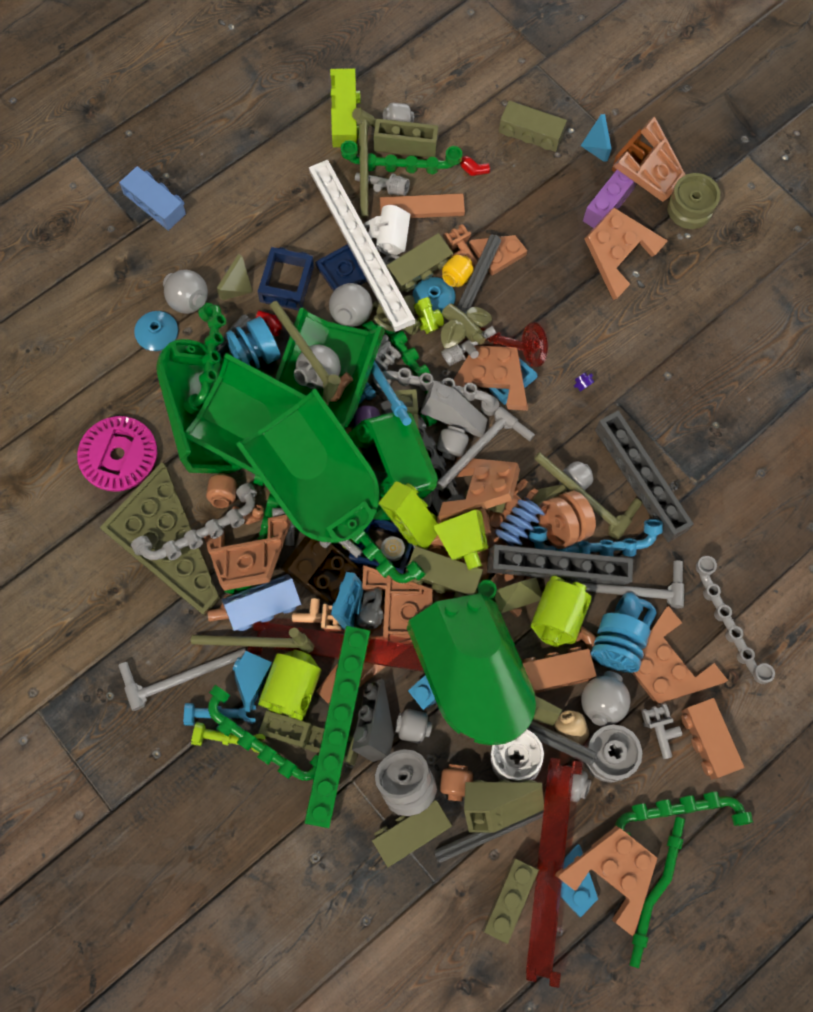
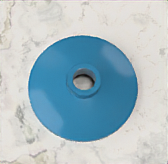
M430 277L426 281L422 280L415 286L413 291L416 303L423 298L429 297L433 311L438 309L442 313L448 304L454 305L455 303L453 287L446 284L441 278ZM431 292H437L438 294L432 295Z
M152 311L143 315L137 321L134 330L135 338L139 345L146 350L162 351L170 342L177 339L178 325L170 314L162 311ZM154 326H158L155 330L151 329Z

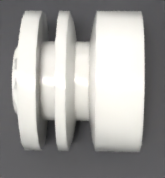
M526 730L524 734L514 741L501 745H492L491 764L493 772L499 780L524 782L536 779L543 763L544 751L542 743L534 733ZM514 754H518L519 758L523 759L520 760L518 765L515 764L514 760H510L514 757Z

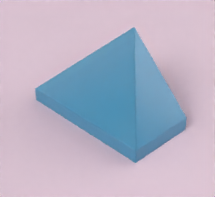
M605 114L599 116L581 144V147L603 162L608 161L611 152Z

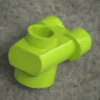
M429 297L413 304L416 314L419 316L417 320L420 322L419 328L425 330L426 334L435 332L439 329L438 327L444 325L442 313L438 309L432 310Z

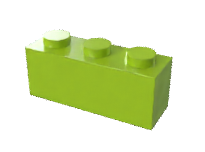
M396 481L381 499L379 505L408 543L426 550L438 535L434 529V525L438 524L436 522L437 517L428 511L427 503L418 497V491L415 487L408 483L404 485Z

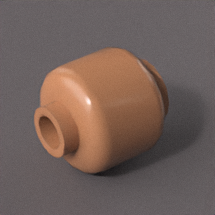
M227 473L214 475L208 481L206 498L214 507L226 508L236 500L238 483Z
M448 764V768L443 769L441 773V793L448 795V800L462 801L463 796L465 797V782L473 781V773L468 770V766Z

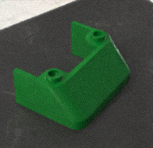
M408 411L407 413L412 422L407 426L403 425L400 418L396 417L393 412L365 419L348 433L356 447L369 448L372 444H376L388 476L379 487L381 499L396 481L404 485L408 483L415 487L418 491L417 495L421 499H424L437 486V474L413 415ZM379 505L373 519L392 521Z

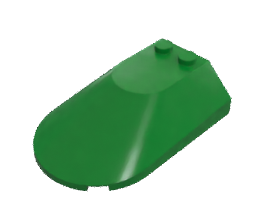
M300 308L294 326L308 346L324 345L331 348L340 360L341 370L339 377L347 372L354 380L345 388L340 400L336 402L330 401L328 405L345 429L356 413L385 329L383 326L378 325L376 330L366 331L327 322L309 313L305 308ZM290 336L275 379L307 396L313 389L299 385L294 378L296 361L302 351ZM323 389L317 390L320 396L322 397Z
M189 339L172 341L159 354L156 368L180 461L189 473L228 474L242 469L237 464L186 438L185 431L195 420L198 413H188L184 408V400L192 394L198 395L201 390L202 384L199 381V376L204 372L202 357L207 353V346ZM224 358L214 365L213 370L217 372L218 376Z
M226 353L216 382L197 417L185 431L186 438L258 476L236 443L265 427L299 403L306 395Z
M315 388L299 403L265 427L236 443L293 525L309 538L329 543L346 541L360 534L373 520L379 504V485L375 473Z
M481 593L437 601L408 621L407 631L439 710L445 721L458 734L463 733L473 738L474 742L484 745L506 744L516 740L525 733L535 714V693L496 602Z

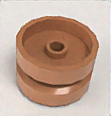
M575 490L560 494L558 497L545 500L539 505L545 513L544 516L537 514L540 521L539 526L547 528V541L553 547L565 549L576 542L590 538L594 534L596 528L595 515L590 503L581 493Z

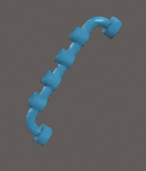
M657 519L645 520L644 532L648 536L643 540L626 538L623 541L615 542L612 540H601L599 543L581 541L565 549H557L552 545L548 546L543 543L547 540V528L542 526H533L534 530H529V540L534 542L536 549L582 554L600 552L602 556L612 557L614 551L622 550L624 556L632 557L636 555L637 549L648 548L655 542L657 535L663 532V522Z

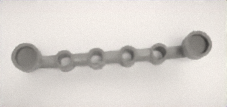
M401 368L398 372H382L390 386L391 380H395L401 386L413 384L419 386L423 391H429L435 381L430 373H423L420 377L413 376L408 368ZM374 377V387L379 391H383ZM445 378L442 382L436 381L457 390L467 401L474 399L482 400L481 411L487 416H493L499 408V401L495 397L477 390V386L473 383H467L462 387L455 385V381L451 378Z
M251 483L241 485L237 489L236 494L241 502H246L245 506L240 509H231L226 513V516L218 520L212 519L198 530L188 531L183 538L177 541L166 542L157 551L151 550L152 543L147 536H140L134 539L131 543L134 553L136 555H143L144 558L149 560H159L166 556L169 560H176L182 554L180 549L189 546L192 550L199 548L203 544L201 538L210 535L212 539L219 538L224 533L222 528L229 524L233 528L240 527L245 522L243 517L252 512L255 507L254 497L257 494L255 488Z
M710 556L701 557L696 563V570L705 587L703 596L705 599L712 601L716 607L714 616L718 621H723L727 628L725 633L726 639L729 642L735 643L739 651L737 653V660L742 664H746L756 682L760 684L771 682L775 677L773 667L767 663L757 666L754 660V651L747 647L742 638L743 630L735 625L731 617V608L725 605L720 597V587L714 584L710 578V575L717 568L715 559ZM709 589L713 590L715 595L710 594ZM720 610H723L726 616H723L720 613ZM732 631L737 634V637L732 635ZM743 652L748 655V659L743 656Z

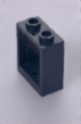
M271 247L258 288L259 301L266 304L278 301L281 307L299 311L303 307L313 273V256L305 252L289 251L282 247ZM275 262L304 267L297 292L268 286Z
M373 519L364 529L368 536L371 529L405 539L394 523L385 520ZM362 542L357 545L361 550H364L365 546ZM407 543L400 567L396 568L401 574H405L411 552L415 548L410 543ZM351 553L349 555V559L358 566L376 569L379 565L376 561L363 558L362 554L358 558Z

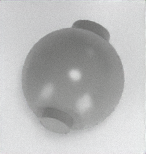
M179 270L168 274L164 278V297L173 310L179 313L190 314L198 311L205 304L208 297V288L206 282L198 273L191 270Z
M346 283L334 290L329 300V310L333 319L338 324L349 327H357L365 323L370 317L373 308L369 292L364 287L355 283Z
M324 345L309 346L328 374L340 375V360L331 348ZM301 352L297 358L296 370L294 371L296 382L301 386H307L311 389H324L322 380Z
M607 671L603 676L592 679L582 692L581 703L583 710L592 722L598 726L618 723L627 715L630 708L631 699L629 691L622 683V676L615 672Z

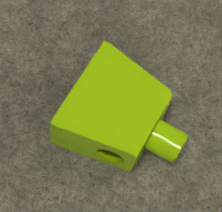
M475 509L434 525L436 533L452 560L464 558L468 570L482 566L478 552L488 549L480 510Z

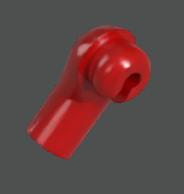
M469 156L462 157L460 165L470 176L490 174L489 163L477 164Z
M258 310L256 318L261 316L270 327L269 330L272 336H279L282 324L278 317Z

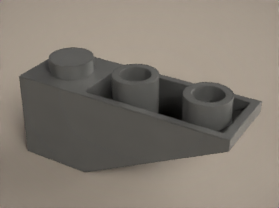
M383 679L365 684L352 746L353 751L375 762L384 759L391 753L394 737Z

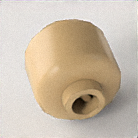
M564 711L554 724L556 733L580 745H584L589 737L587 723L583 714L579 712Z

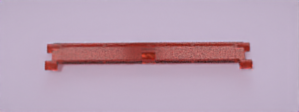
M255 622L253 625V630L258 631L257 637L292 638L289 635V630L297 628L314 644L313 651L307 654L339 659L344 634L267 622ZM369 638L364 663L424 672L413 645ZM248 646V652L261 655L262 647ZM267 647V648H274V649H280V650H286V651H293V650L302 651V650L299 649V648Z
M550 758L537 866L539 871L536 876L526 966V980L536 982L537 976L550 979L549 986L559 988L561 973L553 971L562 881L555 874L564 867L573 774L582 775L583 762L573 761L572 767L561 766L560 759Z

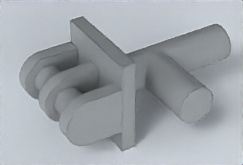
M384 334L375 362L379 368L386 371L388 369L387 366L389 364L393 365L396 358L399 359L401 354L391 346L389 337Z
M666 703L661 704L659 708L653 706L648 711L642 709L644 727L655 728L663 759L673 757L668 739L682 736V731L679 726L665 730L664 725L673 722Z

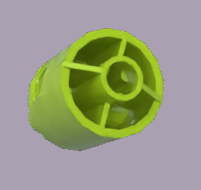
M551 576L545 586L531 623V628L544 643L556 647L562 644L576 643L591 602V596L586 592L587 587L578 582H573L572 585L564 582L563 579L557 576Z
M293 650L285 654L277 653L258 705L268 708L269 711L280 715L283 713L289 715L290 718L302 721L306 715L322 670L311 655L302 651Z

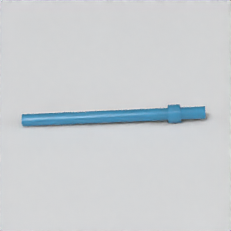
M374 361L371 372L392 405L391 410L396 417L400 418L403 425L411 424L412 420L407 413V407L403 401L398 399Z

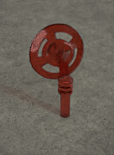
M535 322L529 323L525 327L522 341L501 336L500 332L485 340H489L490 343L493 341L494 345L498 343L522 350L525 359L533 367L543 365L548 353L545 331L541 325ZM540 349L539 357L536 359L535 355Z

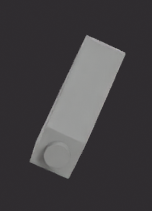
M433 382L425 396L421 413L463 429L480 438L485 433L488 419L457 390L439 382Z

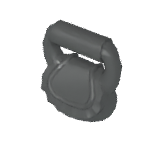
M380 588L364 593L361 611L356 620L358 627L375 629L382 623L383 611L380 607L382 590ZM375 599L374 603H369L370 600Z

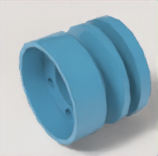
M261 316L247 322L249 332L247 334L239 326L236 327L239 338H236L231 330L226 332L232 356L248 365L251 362L255 369L260 368L259 357L266 364L281 358L277 344Z
M619 613L604 614L598 629L599 636L596 637L594 641L595 646H593L590 653L591 657L599 664L616 671L637 672L640 669L641 660L644 656L642 649H645L651 630L644 622L634 617Z

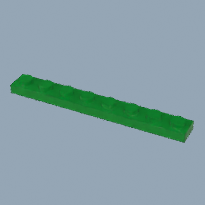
M350 626L345 627L304 823L308 825L330 828L370 635L369 630Z

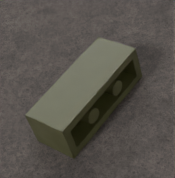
M508 101L500 120L499 133L522 140L525 143L540 146L545 150L556 152L564 134L567 120Z
M376 118L374 151L420 157L436 156L438 125Z
M438 233L389 263L386 267L400 293L404 290L408 292L421 279L426 281L434 274V271L437 269L441 271L443 266L453 256V252Z
M415 546L409 564L414 560L424 570L426 575L420 581L413 579L411 582L432 586L431 589L441 594H444L445 591L452 593L454 598L476 594L483 573L482 569L468 570L465 563Z
M435 800L427 809L419 814L412 816L402 815L395 820L397 825L393 828L383 827L374 833L376 838L372 842L388 868L451 828L452 825L437 800Z
M512 859L482 929L484 933L506 944L509 943L539 871L538 869L517 859Z

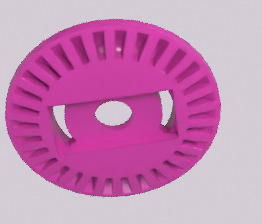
M125 416L106 418L94 424L82 437L77 452L78 465L84 477L95 487L113 492L125 491L139 485L150 475L157 460V444L151 431L140 421ZM115 435H126L133 438V441L131 442L125 437H115ZM116 448L124 450V456L119 460H114L111 457V452ZM105 467V468L108 469L109 471H112V472H120V473H119L118 475H115V474H112V473L103 471V470H101L100 468Z

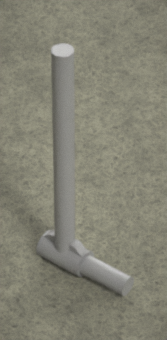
M502 406L499 407L494 414L496 421L494 425L437 482L436 487L439 490H443L503 427L505 429H514L528 441H531L535 434L518 422L519 420Z
M683 561L673 562V583H671L667 590L578 582L587 587L586 592L624 595L630 592L639 597L667 599V603L672 608L684 607ZM564 580V582L570 583V584H572V585H573V582H578V581H567V580Z
M245 648L145 688L134 682L128 662L119 664L118 666L126 686L124 689L132 711L145 707L146 697L236 662L238 657H243L246 651Z

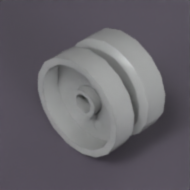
M614 724L604 726L589 736L584 744L585 747L595 751L597 754L595 762L592 765L584 763L585 767L593 777L600 781L613 783L626 779L635 773L641 764L642 748L640 741L632 731L624 726ZM613 751L615 756L610 757L608 752Z
M405 749L395 751L386 756L377 767L375 774L376 786L389 809L394 813L403 816L419 814L427 809L435 799L437 791L436 780L424 757L416 751Z

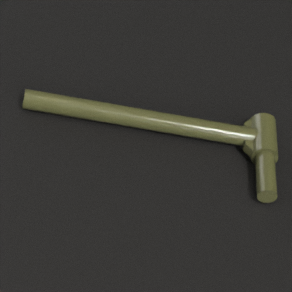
M356 108L352 113V117L359 124L360 217L368 218L367 127L372 126L375 128L376 119L364 110Z
M278 301L272 302L270 307L322 380L324 388L322 399L328 406L341 382L340 377L327 373Z
M541 452L535 455L534 459L570 491L575 490L588 500L593 511L610 524L608 526L609 535L613 539L619 540L631 524V519L642 505L641 500L635 498L623 515L613 516Z
M297 628L289 630V635L292 638L192 635L191 644L299 648L304 653H310L314 649L312 641Z

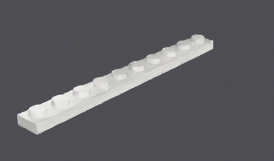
M325 160L309 167L313 180L394 331L397 332L415 324V319L329 161Z

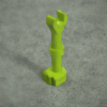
M196 722L191 739L192 745L202 746L203 738L220 741L223 745H229V743L239 745L237 744L239 738L232 733L227 737L220 731L205 729L204 723ZM263 734L254 735L257 739H266V736ZM251 747V749H252L255 753H259L258 751H256L254 748Z

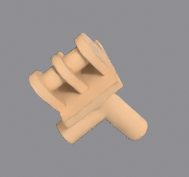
M311 599L310 613L292 614L293 622L321 623V628L326 632L342 631L340 624L331 615L332 605L323 604V611L319 613L320 599Z

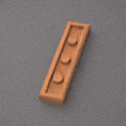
M463 194L380 197V212L384 206L394 205L410 213V218L464 216L465 214Z

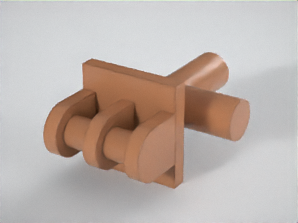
M461 224L458 229H452L451 233L448 234L446 232L443 234L451 251L457 247L460 249L453 256H467L472 261L473 268H475L477 260L466 244L471 236V232H468L465 226Z

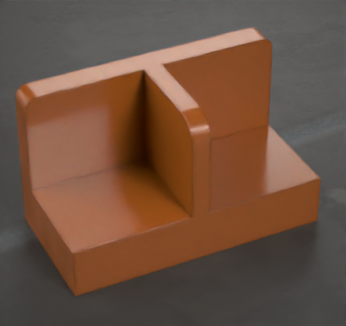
M641 129L616 155L614 164L627 151L640 166L652 150L651 147L640 141L642 137ZM612 167V171L616 172L617 169Z

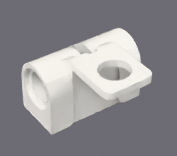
M386 205L382 208L381 216H376L363 223L365 229L370 226L368 232L370 238L377 239V250L385 255H398L405 251L410 213L397 206Z

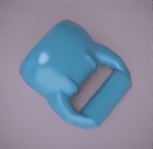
M630 592L625 593L621 597L614 613L625 614L638 619L641 611H643V607H646L648 611L642 622L649 628L657 614L656 609L650 602L640 599Z

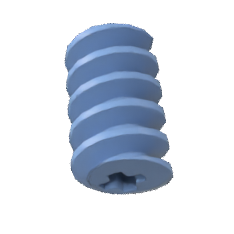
M524 497L526 501H517L520 508H512L515 516H506L509 523L501 522L500 526L503 531L495 530L496 536L509 546L514 544L522 546L519 537L528 538L525 529L533 531L534 528L530 524L531 521L539 523L540 521L536 515H545L538 505Z

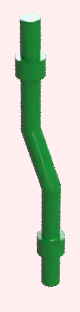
M675 817L672 835L668 837L667 841L669 849L663 875L644 901L637 933L633 935L631 943L634 946L629 966L640 967L643 949L647 948L649 939L646 936L653 906L672 881L678 851L682 849L683 839H681L685 823L683 818Z

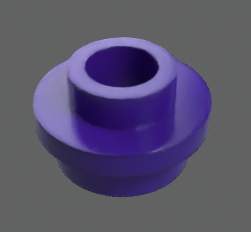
M585 372L577 377L574 388L582 391L594 383L593 374L587 375Z

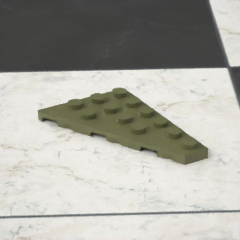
M161 462L102 524L100 529L199 613L205 616L207 611L217 603L220 597L199 548L192 550L189 546L180 549L182 554L176 560H169L167 556L159 560H149L144 558L143 555H136L131 547L134 539L140 536H147L152 543L151 550L157 551L166 542L177 541L183 538L185 533L192 530L168 470Z

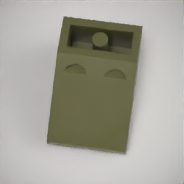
M474 780L472 782H465L464 813L469 832L494 833L544 810L542 783H537L533 780H526L524 782H511L508 780H500L498 782Z

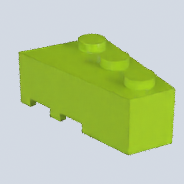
M330 69L333 147H341V144L348 140L357 144L359 126H357V121L352 117V113L357 108V104H361L360 91H356L355 69Z

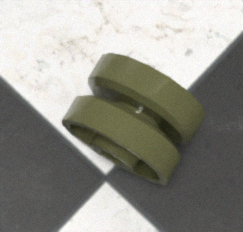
M700 173L686 174L677 181L668 201L667 211L670 218L675 224L686 229H697L706 225L720 201L718 184L711 177Z

